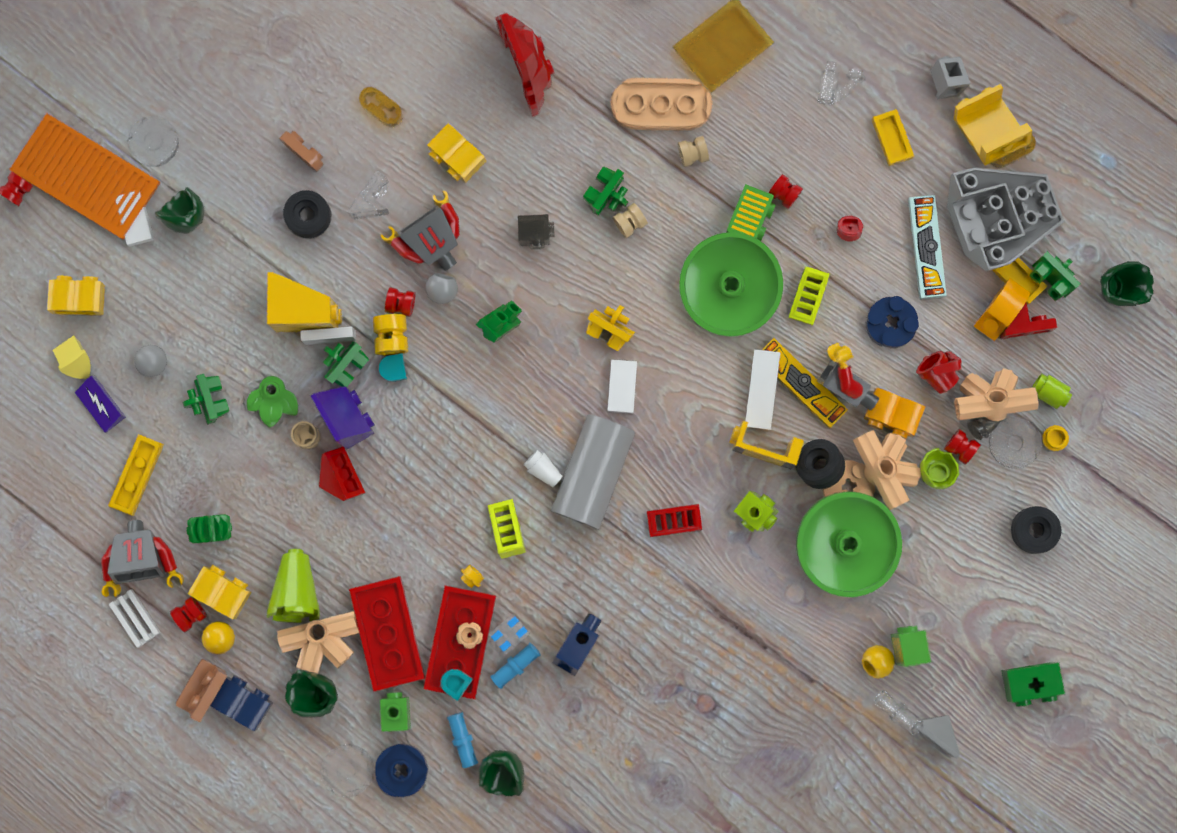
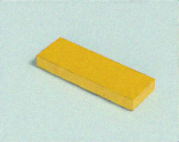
M138 434L108 504L109 507L131 516L135 515L164 444Z

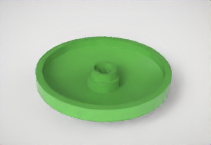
M735 232L720 233L699 243L686 258L679 282L681 299L691 318L702 328L722 336L744 335L763 326L776 312L784 287L781 266L770 248L755 237Z
M838 492L820 499L806 512L797 531L796 552L804 573L819 588L836 596L858 597L877 590L893 575L901 558L902 535L896 518L882 502L859 492Z

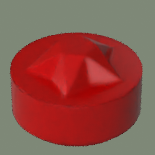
M849 215L842 217L838 221L837 234L842 240L852 242L861 237L863 223L859 218Z

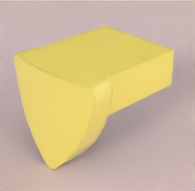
M72 336L53 349L59 363L58 368L60 372L73 378H89L91 370L90 360L80 341L75 336Z

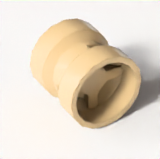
M703 136L696 137L693 142H687L686 140L678 142L679 154L684 167L691 166L697 160L701 163L709 161L708 149Z
M635 203L628 206L627 211L624 213H618L612 217L617 228L625 238L631 236L635 229L643 228L648 224L645 216Z
M308 421L298 422L291 430L292 441L304 449H312L320 442L321 434L319 429Z

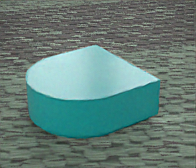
M403 353L389 355L381 360L379 372L385 380L390 382L407 380Z
M452 669L443 675L441 687L446 694L459 701L473 678L461 670Z

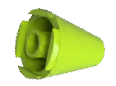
M289 549L288 553L282 555L267 608V618L273 615V621L301 623L302 618L309 617V622L320 618L309 555L305 554L302 549Z

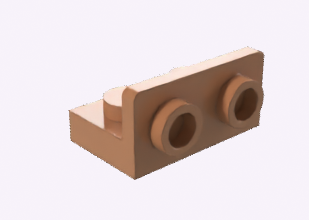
M201 659L178 697L176 706L189 712L190 718L200 723L227 677L225 670L205 659Z

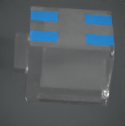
M512 614L489 633L492 638L489 643L498 653L503 651L505 654H508L531 633L518 617Z

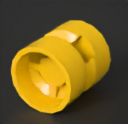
M386 314L373 317V332L378 335L374 339L376 355H395L409 352L408 338L403 334L407 331L406 315Z

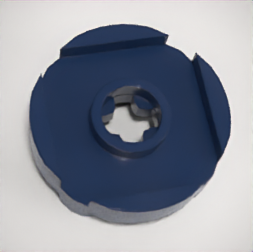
M900 296L885 297L878 300L870 308L867 315V333L871 340L880 346L900 348L912 340L919 327L916 310L908 301ZM888 316L898 319L896 323L898 328L894 329L892 326H886Z
M400 743L388 747L379 755L375 764V778L380 789L389 796H411L418 792L425 784L429 767L425 756L418 748ZM396 764L400 766L403 764L407 765V777L404 775L397 777L395 775L397 772Z

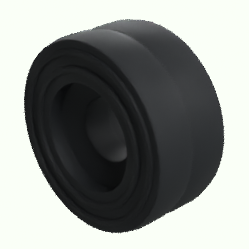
M302 190L288 198L284 205L283 218L287 227L295 235L311 239L320 236L327 230L331 222V210L326 200L319 193ZM305 208L314 210V217L310 221H303L300 217L301 211Z
M816 439L802 446L795 468L798 475L808 486L815 489H826L835 485L842 478L845 471V459L834 443L825 439ZM826 459V465L822 469H814L816 461Z
M1033 506L1021 510L1014 517L1011 524V536L1014 543L1027 553L1039 554L1048 552L1057 545L1061 537L1062 528L1058 517L1053 511L1042 506ZM1034 522L1039 523L1043 528V533L1038 538L1033 537L1029 532V527Z

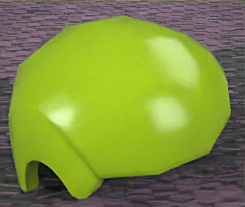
M939 448L927 452L920 462L921 479L931 488H949L956 482L959 476V465L952 453L941 451Z

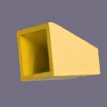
M267 272V324L274 331L300 332L303 330L338 328V324H342V310L338 309V305L331 297L279 274Z

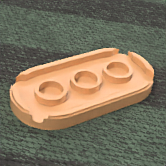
M630 78L622 82L614 90L611 97V111L616 121L622 126L634 130H694L701 127L708 120L712 110L711 94L701 83L693 79Z

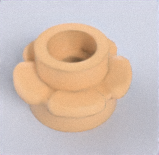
M463 623L459 627V633L456 635L457 641L463 644L465 648H474L483 638L480 626L476 623ZM468 633H472L471 638L467 637Z

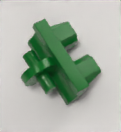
M603 166L596 180L606 187L602 192H599L590 186L583 195V199L592 207V212L598 216L610 199L612 201L608 208L612 211L618 205L626 207L628 201L624 198L628 191L625 187L621 186L619 191L615 192L624 180V172L620 169H617L615 172Z
M1048 251L1032 265L1033 270L1029 275L1036 283L1040 284L1046 279L1052 285L1047 292L1054 301L1062 297L1066 298L1081 284L1074 277L1075 273L1068 268L1073 261L1068 258L1063 263L1057 256L1054 258Z
M510 301L481 318L476 323V326L482 329L483 336L486 339L495 343L520 325L521 321L517 317L521 314L522 310L513 301Z
M354 341L349 344L341 356L339 354L345 348L343 345L338 343L333 350L326 346L323 350L329 355L323 363L329 367L334 360L336 362L325 374L324 378L332 384L335 382L342 387H348L354 377L344 369L351 362L361 370L369 361V358L360 350L362 347Z
M205 374L197 375L194 384L198 397L194 389L188 390L189 399L183 402V406L186 409L192 408L194 416L202 414L199 406L201 405L207 425L215 423L217 418L228 414L229 406L226 399L214 402L212 400L211 393L222 390L219 376L205 377Z

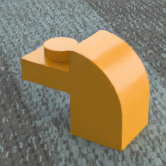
M1009 278L995 295L988 308L975 322L974 327L995 341L1014 320L1031 293Z

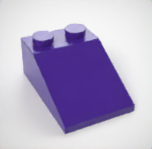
M345 386L310 395L334 439L345 448L349 449L375 434L371 428L375 424L368 412L362 413L358 406L362 404V401L355 390L350 392Z

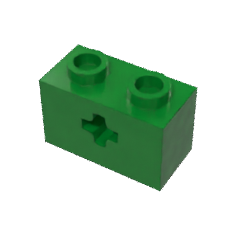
M1048 662L1001 670L1007 702H1015L1016 707L1031 705V700L1041 698L1042 702L1057 701L1058 695L1065 694L1059 662ZM1038 681L1039 686H1035L1034 689L1029 688L1028 684Z

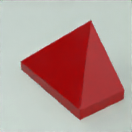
M344 446L322 454L319 488L342 501L366 493Z

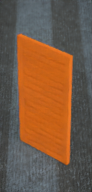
M46 113L9 169L123 240L142 208L147 205L161 183ZM130 192H134V194L122 210L121 214L119 215L118 210L122 206L123 202L125 201ZM140 192L141 197L122 224V218ZM119 195H123V197L117 204L116 199Z

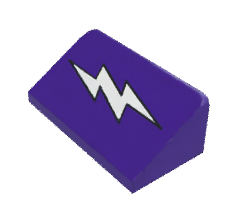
M91 375L75 391V394L105 433L126 418L95 376Z

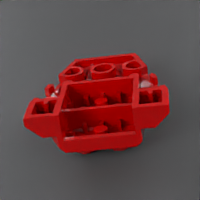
M504 13L495 17L496 25L505 48L509 47L521 77L525 99L532 117L540 113L544 103V91L551 87V75L554 74V70L550 60L545 59L543 53L545 47L541 37H537L531 28L527 27L517 18Z

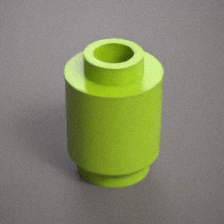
M1041 373L1032 386L1036 389L1037 398L1055 409H1058L1060 406L1065 407L1072 397V394L1069 393L1071 387L1049 374L1046 376Z

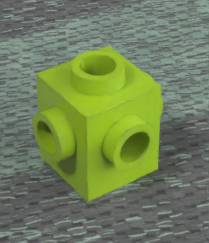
M749 491L734 510L743 519L741 523L752 532L755 529L757 531L769 530L776 523L778 518L775 516L779 511L774 507L776 503L765 494L760 496L754 491Z

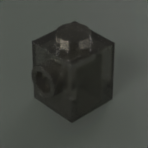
M548 214L518 216V241L520 246H529L530 249H544L545 245H550V237H555L554 222H549Z

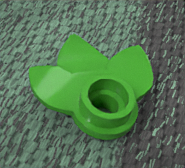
M268 376L261 381L258 389L249 394L247 410H259L262 421L268 427H273L280 420L282 413L293 416L298 414V401L295 394L285 388L282 379L277 376ZM268 385H274L276 393H270L267 389Z

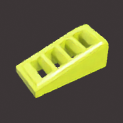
M805 266L788 318L813 326L830 276L829 273ZM807 277L820 280V285L807 281ZM804 287L818 291L817 295L803 291ZM803 297L815 301L814 305L802 302L800 298ZM797 307L812 311L811 315L796 311Z
M513 499L488 505L499 556L503 559L526 553ZM510 510V514L496 517L495 513ZM511 520L513 522V524H509L506 526H498V524ZM515 531L514 535L501 538V534ZM516 541H517V544H513V545H509V546H505V547L503 546L504 544H508V543H512V542H516Z

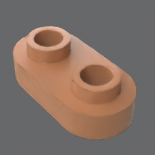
M285 131L279 138L286 147L314 171L318 172L324 165L321 162L323 156L313 147L308 150L302 144L304 140L295 131L291 133Z

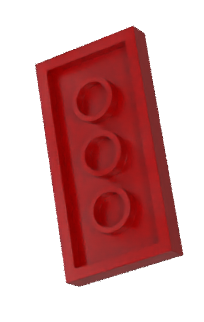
M401 576L349 589L373 692L425 679Z
M445 585L423 689L445 693L441 687L443 675L449 670L458 669L473 678L461 697L476 699L496 595ZM463 623H476L481 628L480 632L483 634L482 641L476 644L474 648H465L463 644L457 641L456 635L459 633V627ZM468 633L467 637L471 638L472 633Z

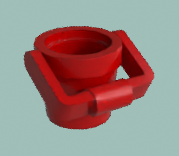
M937 351L923 358V361L917 367L916 373L934 390L942 394L949 391L958 382L959 376L955 371L962 369V360L951 351Z

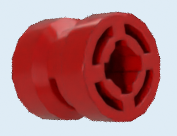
M11 171L7 177L8 182L0 187V195L19 207L23 202L24 194L30 192L33 185Z
M782 174L770 189L769 194L774 195L773 199L781 200L782 206L789 209L799 197L803 188L798 184L792 185L789 182V178Z
M390 287L385 301V313L393 314L399 312L406 315V317H411L414 310L416 293L412 291L399 292L397 288Z
M958 429L950 438L944 450L955 455L959 454L958 460L966 465L975 455L981 444L975 439L968 442L969 438L966 437V433Z
M192 596L185 600L183 606L175 607L170 611L172 619L183 632L190 630L196 621H202L207 617L204 608Z

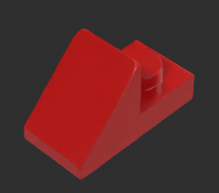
M1025 303L1010 325L1000 334V340L1052 332L1057 329L1056 318L1047 319V315L1032 317L1030 321L1027 303Z

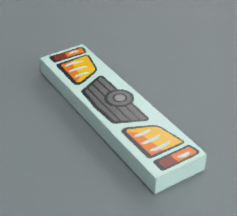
M935 195L909 197L908 205L919 300L946 297Z

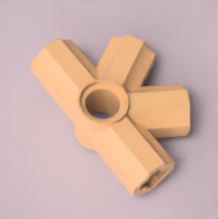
M1004 368L1001 371H996L991 385L977 374L971 373L965 377V380L960 385V391L967 397L955 398L954 401L957 419L966 420L986 417L991 421H1001L1009 413L1037 410L1039 403L1036 389L1031 387L1015 390L1018 376L1012 370Z
M874 430L854 439L853 442L866 465L864 469L865 478L871 484L876 485L887 508L891 510L909 501L903 486H917L921 472L917 464L900 461L907 448L906 440L903 437L889 433L880 443Z
M352 611L278 630L277 638L282 653L301 649L296 668L319 673L324 655L336 668H339L352 656L354 651L341 638L359 634L355 612ZM318 624L325 630L324 637L320 640L313 636V628Z

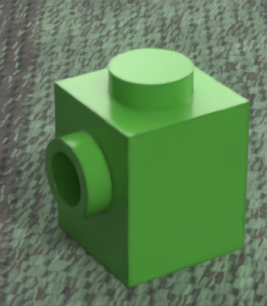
M402 692L387 693V698L380 699L381 732L411 729L409 697H403Z

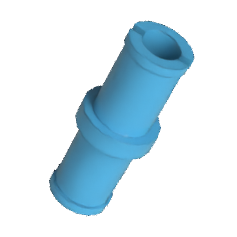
M530 642L514 657L510 656L507 659L508 662L491 675L490 678L498 688L502 689L517 674H523V669L537 657L541 656V654Z
M463 712L447 717L454 738L452 743L453 746L457 747L462 768L478 764L471 743L473 737L472 734L468 733Z

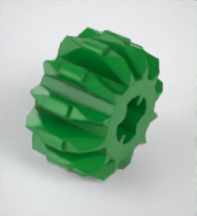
M226 514L191 517L187 520V535L189 542L193 544L225 541L231 538L232 523H230V516Z

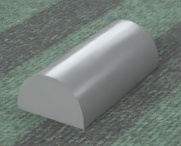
M588 414L551 512L599 530L636 433L613 421Z

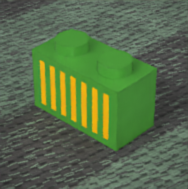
M745 184L726 233H743L761 241L766 231V228L762 226L765 217L771 218L776 204L771 203L774 195Z
M905 626L897 628L898 633L891 634L896 665L906 667L931 663L926 630H918L917 626Z

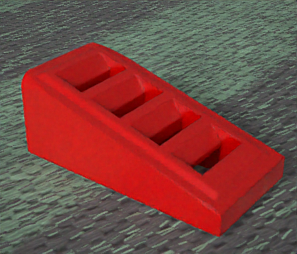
M699 504L647 511L650 537L702 531ZM688 511H692L693 526H688ZM681 512L683 527L678 528L676 513ZM666 514H671L673 529H667ZM657 515H660L662 530L657 531L655 519Z

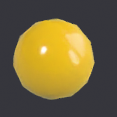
M216 621L206 626L201 639L203 646L208 652L220 655L232 648L235 635L230 625L225 622Z
M882 645L868 648L863 653L861 661L867 674L876 679L889 676L894 670L895 665L893 653Z

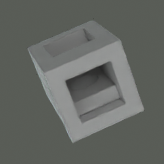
M941 57L936 60L934 66L930 69L938 91L936 94L937 99L960 96L970 85L961 57Z

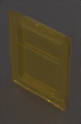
M731 0L677 42L673 48L712 93L772 46L774 41L739 0Z

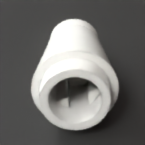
M536 450L524 463L528 473L549 484L551 487H554L562 478V475L544 452L541 453Z

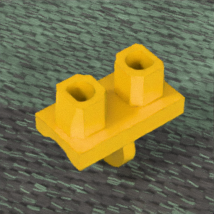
M619 305L617 310L607 306L604 311L607 315L595 309L587 318L590 322L586 334L598 339L604 329L609 331L612 335L607 345L616 351H619L626 342L632 339L635 331L621 324L627 325L630 318L622 314L625 308L622 305Z

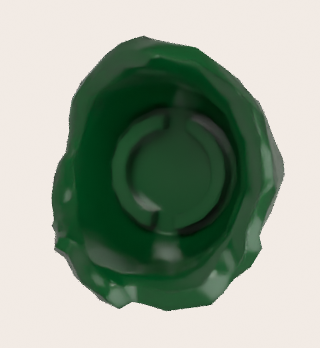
M186 187L185 190L179 191L169 202H166L161 210L156 211L155 215L157 219L174 232L188 234L203 223L205 210L200 197L190 188Z
M1127 261L1113 266L1100 279L1102 296L1109 304L1116 306L1145 304L1150 302L1154 292V278L1150 268L1139 261Z
M297 670L291 675V679L286 684L285 700L290 706L292 713L300 717L314 718L323 717L334 709L338 693L331 679L321 674Z
M495 750L486 756L479 767V786L487 793L497 796H520L524 791V768L518 755L510 751Z

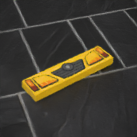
M775 338L762 349L764 351L781 352L777 379L829 429L848 411Z

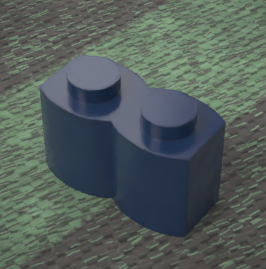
M233 675L232 678L226 677L210 706L248 729L257 731L273 704L272 701L268 700L270 695L259 688H256L255 691L246 687L248 682L236 675Z

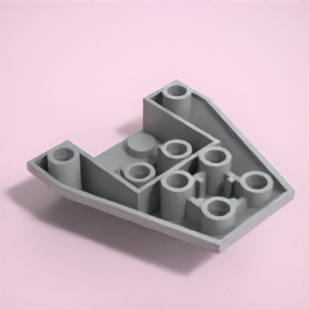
M974 167L953 173L950 176L947 208L964 254L985 271L1011 264L1064 222L1047 174Z

